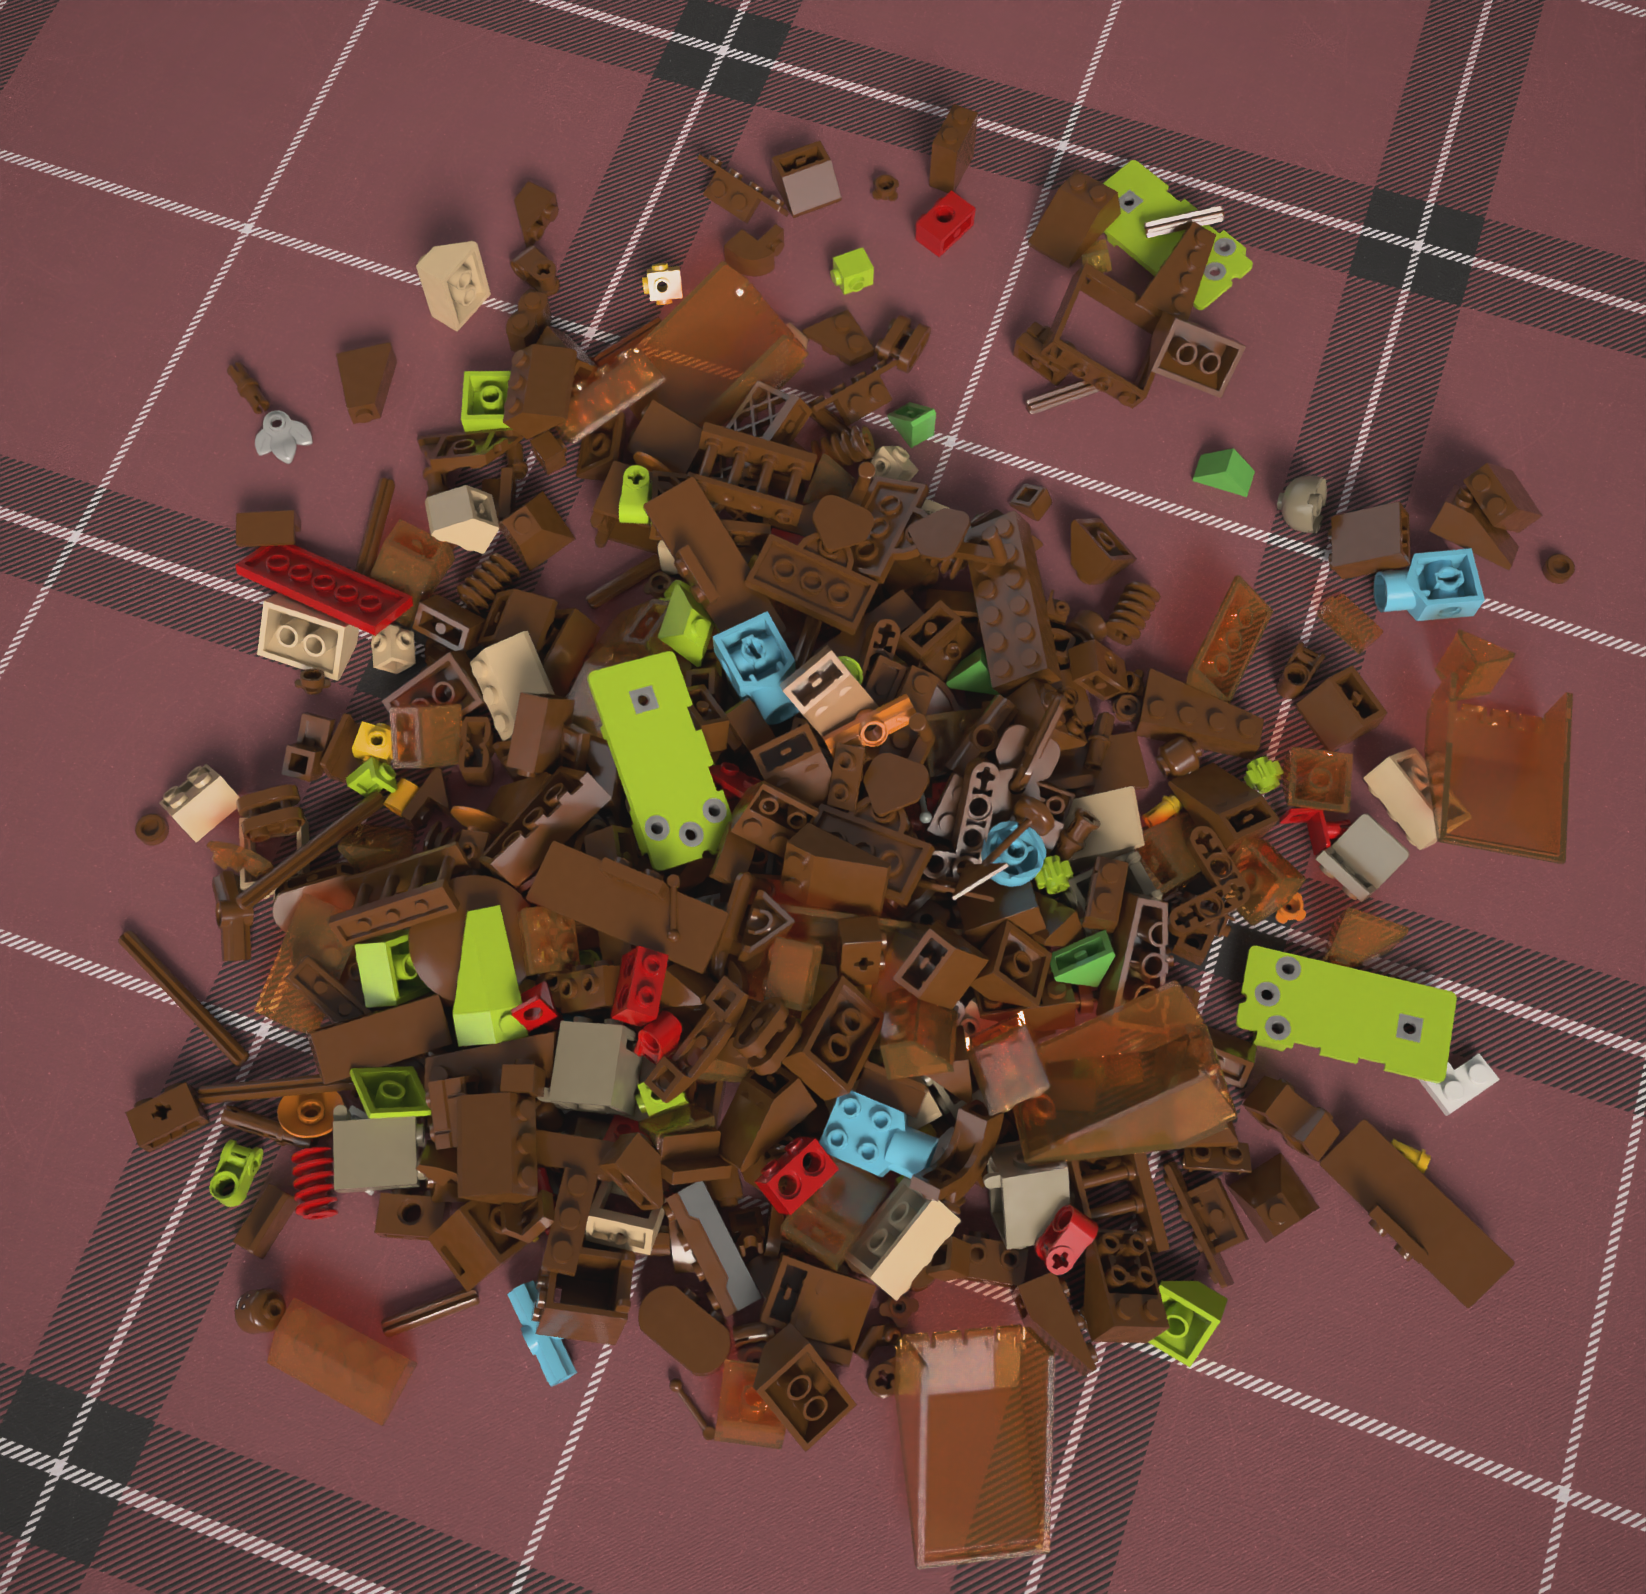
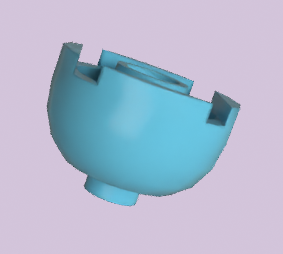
M1001 822L990 830L987 843L985 839L983 842L982 862L1018 827L1019 822ZM1028 827L993 862L1007 863L1009 867L990 879L1000 885L1014 887L1024 885L1036 877L1043 866L1046 849L1042 838L1034 829Z

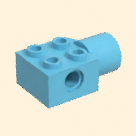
M1472 548L1414 553L1410 560V566L1403 570L1377 572L1374 579V599L1377 609L1380 612L1407 610L1416 621L1474 616L1485 601Z
M768 611L713 636L714 652L740 700L742 701L748 697L752 702H755L768 725L782 723L799 712L780 687V684L796 671L795 659Z
M850 1091L849 1094L837 1098L819 1143L827 1154L877 1176L883 1177L892 1170L911 1179L912 1175L930 1166L939 1139L908 1126V1116L904 1112Z

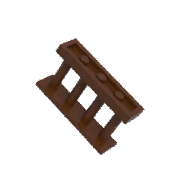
M705 422L699 448L706 450L699 474L688 472L687 479L691 477L696 479L708 501L773 519L781 524H790L797 527L803 505L795 503L801 479L810 481L817 454ZM717 454L734 458L727 483L710 478ZM745 462L762 467L755 491L738 486ZM774 470L790 475L784 499L766 495Z
M456 841L346 877L345 883L354 895L355 901L350 910L330 916L328 925L342 946L347 947L457 912L460 902L450 888L449 882L452 875L470 870L472 865Z
M1137 1118L1113 1121L1114 1130L1111 1134L1073 1143L1072 1135L1053 1137L1056 1148L1068 1166L1071 1206L1094 1221L1133 1212L1138 1223L1137 1231L1144 1232L1149 1252H1162L1170 1249ZM1115 1146L1119 1149L1122 1159L1120 1166L1081 1176L1077 1156ZM1121 1179L1127 1181L1130 1191L1128 1199L1089 1209L1085 1189ZM1086 1249L1079 1257L1084 1264L1086 1263Z

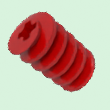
M306 1148L297 1151L291 1156V1161L298 1164L292 1169V1174L299 1177L293 1182V1187L300 1190L294 1195V1200L302 1203L295 1208V1213L304 1216L302 1217L303 1219H322L339 1214L338 1210L328 1208L329 1204L338 1201L337 1197L327 1195L328 1191L334 1189V1183H328L326 1179L334 1176V1171L326 1170L325 1166L333 1163L334 1158L324 1157V1153L332 1148Z

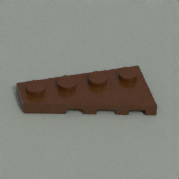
M1193 222L1181 236L1169 257L1160 266L1159 271L1151 279L1135 304L1161 317L1163 311H1167L1188 320L1216 234Z

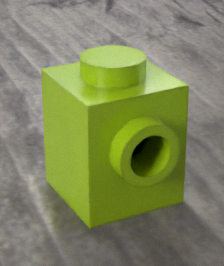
M862 247L834 257L833 270L830 271L834 285H839L843 295L851 292H858L864 287L873 285L874 267Z
M644 1082L637 1085L640 1093L635 1095L639 1109L642 1114L647 1112L652 1119L689 1104L685 1091L669 1103H665Z

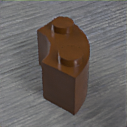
M1264 1076L1242 1105L1265 1129L1280 1132L1287 1141L1286 1145L1304 1156L1319 1162L1340 1134V1131L1332 1122L1333 1116L1327 1110L1321 1107L1315 1108L1294 1092L1295 1088L1288 1081L1282 1078L1275 1080Z

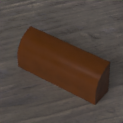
M436 993L426 994L397 1006H388L306 1032L316 1067L325 1085L351 1077L349 1074L351 1068L382 1067L453 1044L439 994Z

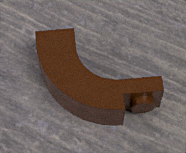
M977 1099L960 1107L954 1132L946 1150L933 1165L912 1175L910 1188L921 1193L924 1198L938 1202L945 1199L954 1204L972 1188L985 1169L997 1143L1004 1112Z

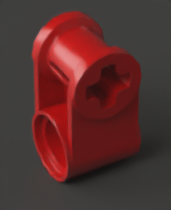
M661 1011L657 1019L649 1022L639 1031L634 1054L639 1057L644 1056L654 1065H657L663 1056L671 1059L678 1050L682 1033V1026L679 1020L672 1013Z
M1070 1204L1065 1205L1056 1213L1053 1221L1035 1243L1036 1254L1045 1262L1047 1269L1051 1273L1056 1275L1065 1274L1073 1267L1086 1247L1094 1241L1098 1232V1224ZM1044 1244H1046V1245L1048 1246V1248H1049L1048 1251H1047L1046 1248L1044 1247ZM1061 1255L1064 1257L1065 1262L1060 1258Z

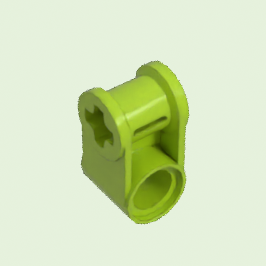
M632 465L626 469L623 475L622 495L619 501L620 523L650 524L651 520L643 509V505L651 500L650 475L645 467Z
M230 1139L222 1150L219 1164L210 1181L209 1189L212 1196L227 1207L240 1205L247 1197L253 1178L260 1168L263 1159V1149L259 1147L251 1149L240 1146L237 1141ZM235 1182L233 1192L223 1196L224 1187L228 1183Z

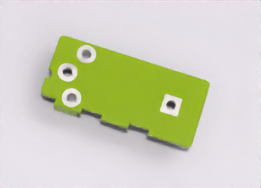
M1131 160L1103 183L1118 192L1121 214L1104 233L1107 235L1109 243L1114 247L1118 245L1155 276L1186 230L1147 238L1144 232V223L1198 209L1186 199L1181 202L1167 192L1169 186L1138 161ZM1126 201H1132L1134 204L1131 206H1126L1124 203ZM1210 225L1202 226L1216 234V238L1193 304L1198 310H1204L1232 286L1233 282L1231 280L1233 278L1241 279L1252 269L1253 265L1252 261L1246 257V247L1223 230L1221 233H1218ZM1212 270H1217L1220 272V274L1217 276H1213L1210 274V272Z
M667 651L590 672L587 676V681L603 724L600 730L604 740L607 739L631 808L629 812L633 821L631 826L641 854H648L652 868L660 872L703 858L702 854L704 851H709L712 855L719 853L716 850L728 822L732 820V814L724 791H717L708 768L714 765L702 729L695 731L687 708L693 704L675 654ZM640 695L646 696L648 705H641L638 702V697ZM651 827L656 830V834L652 832ZM687 829L694 831V840L691 841L686 838L685 832Z
M1252 946L1249 949L1241 993L1245 995L1246 1001L1238 1005L1236 1025L1239 1028L1254 1031L1253 1044L1283 1052L1286 1048L1292 1049L1294 1043L1319 1048L1320 1056L1357 1064L1358 1058L1384 1064L1383 1071L1433 1083H1441L1445 1080L1457 1000L1455 993L1260 946ZM1282 969H1286L1289 974H1285ZM1269 990L1272 993V999H1263L1261 992ZM1404 1024H1411L1414 1027V1033H1406L1403 1029ZM1272 1028H1276L1279 1034L1274 1033Z

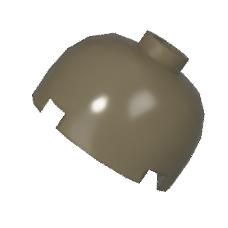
M1301 476L1288 484L1285 493L1279 494L1277 508L1282 510L1283 519L1289 527L1306 533H1317L1324 517L1320 515L1321 508L1326 506V479L1320 476Z

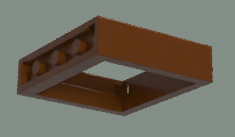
M1085 263L1073 274L1040 353L1049 358L1051 362L1059 364L1072 372L1074 376L1094 385L1099 391L1105 392L1117 399L1122 405L1133 409L1146 399L1156 374L1149 370L1151 342L1133 385L1062 342L1060 337L1079 291L1087 294L1153 335L1160 317L1135 304L1140 297L1139 295Z

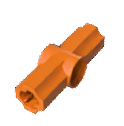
M904 694L875 710L865 709L860 711L854 721L823 736V739L833 759L837 743L851 746L852 744H857L864 747H876L884 743L889 734L907 726L910 717L917 712L908 695ZM877 724L873 730L865 731L869 725Z

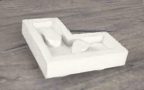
M1478 1054L1455 1070L1448 1062L1446 1078L1441 1083L1418 1080L1442 1112L1448 1116L1500 1079L1482 1056Z

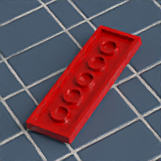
M296 545L261 546L235 564L238 575L374 636L413 606L412 596Z

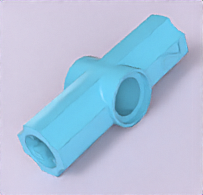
M532 1280L514 1288L507 1295L522 1325L520 1328L531 1353L536 1355L547 1382L552 1387L571 1378L578 1372L562 1341L564 1338L535 1334L537 1322L531 1321V1316L539 1289H536V1284Z

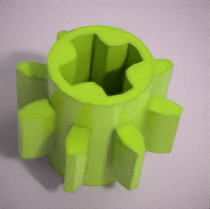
M1267 756L1251 761L1247 765V775L1243 778L1249 787L1255 788V790L1258 789L1259 793L1263 794L1274 790L1280 785V775L1284 772L1278 760L1272 762Z
M1056 855L1046 857L1041 870L1035 877L1038 889L1046 888L1048 894H1057L1070 887L1068 880L1074 878L1069 860L1061 862L1060 856Z

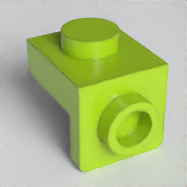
M373 757L369 758L346 777L347 786L364 797L369 796L375 791L380 792L383 788L391 793L398 789L394 769L389 764L381 763Z

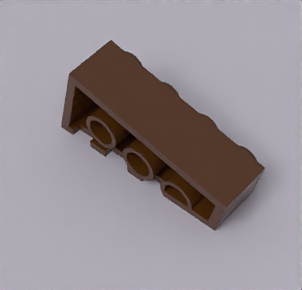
M1149 669L1144 683L1145 692L1141 698V709L1135 731L1137 736L1168 742L1178 736H1184L1190 742L1195 740L1202 750L1250 760L1253 759L1260 747L1264 723L1263 718L1154 669Z
M1124 891L1118 924L1114 930L1111 942L1116 956L1104 975L1096 1015L1110 1024L1169 1033V1022L1166 1021V1006H1168L1166 974H1168V961L1165 958V945L1168 944V903L1150 895Z

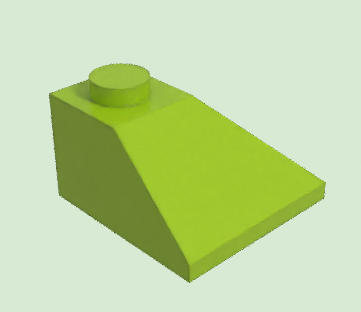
M675 585L657 638L696 667L702 665L714 623L703 605L698 603L691 593L682 586Z
M413 1066L351 1068L349 1074L368 1118L422 1117L432 1115L431 1109L426 1104V1092Z
M1161 1281L1159 1290L1170 1328L1148 1343L1186 1366L1191 1367L1220 1323L1228 1299L1199 1281Z

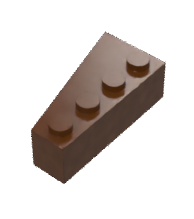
M560 766L478 860L498 880L516 889L518 886L523 885L530 878L531 874L541 866L553 841L564 844L612 797L588 772Z
M560 1029L528 1035V1037L497 1044L474 1046L427 1057L425 1060L424 1090H428V1082L476 1075L479 1094L502 1093L500 1092L502 1064H514L516 1059L533 1060L536 1066L546 1070L545 1088H550Z

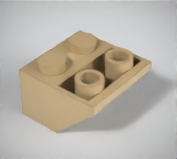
M464 485L427 497L425 500L431 536L442 542L448 541L459 545L468 551L485 553L500 528L492 494Z
M205 764L203 767L198 766L187 775V780L179 787L174 786L163 795V800L159 804L195 842H198L237 809L236 801L240 797L216 771Z

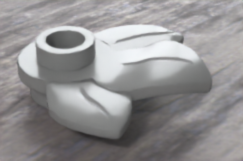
M279 410L271 411L264 417L263 429L255 438V447L259 456L272 451L279 460L286 464L292 462L297 445L306 446L313 443L311 433L306 425L302 422L291 420L285 412ZM275 420L282 421L281 426L277 428L273 427L272 423Z

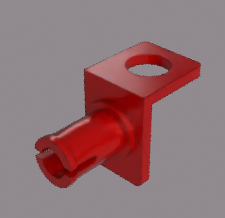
M1322 807L1292 808L1279 818L1280 824L1307 823L1314 855H1320L1323 850L1329 848L1331 845L1330 839H1339L1348 829L1345 826L1352 825L1348 819L1325 821Z
M543 981L520 994L522 1004L513 1008L511 1014L529 1032L541 1025H544L548 1031L560 1029V1023L564 1021V1018L555 1008L547 982Z

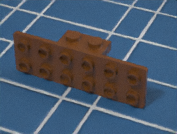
M694 477L685 480L643 505L644 511L675 560L674 565L678 573L687 579L694 599L703 605L719 633L767 611L779 633L782 634L786 631L784 623L768 597L744 586L751 569Z
M1136 732L1110 736L1111 747L1106 750L1101 771H1092L1083 766L1090 744L1088 742L1082 747L1060 751L1059 760L1051 776L1044 779L1074 793V799L1133 786L1135 790L1146 789L1150 784ZM996 755L984 756L986 759L989 757L997 760ZM977 772L976 776L980 778L982 772Z
M553 841L526 896L529 902L636 947L642 946L669 955V961L700 974L705 972L729 918V914L726 911L677 892V931L680 937L678 941L670 942L667 939V933L670 931V888L662 881L664 876L650 869H645L644 873L633 869V863L616 856L614 861L606 857L600 860L559 842Z
M1366 1119L1361 1120L1320 1161V1166L1368 1212V1215L1372 1218L1368 1222L1370 1226L1382 1237L1388 1233L1397 1242L1394 1249L1406 1261L1409 1262L1413 1258L1418 1264L1421 1263L1466 1308H1471L1514 1266L1515 1262Z

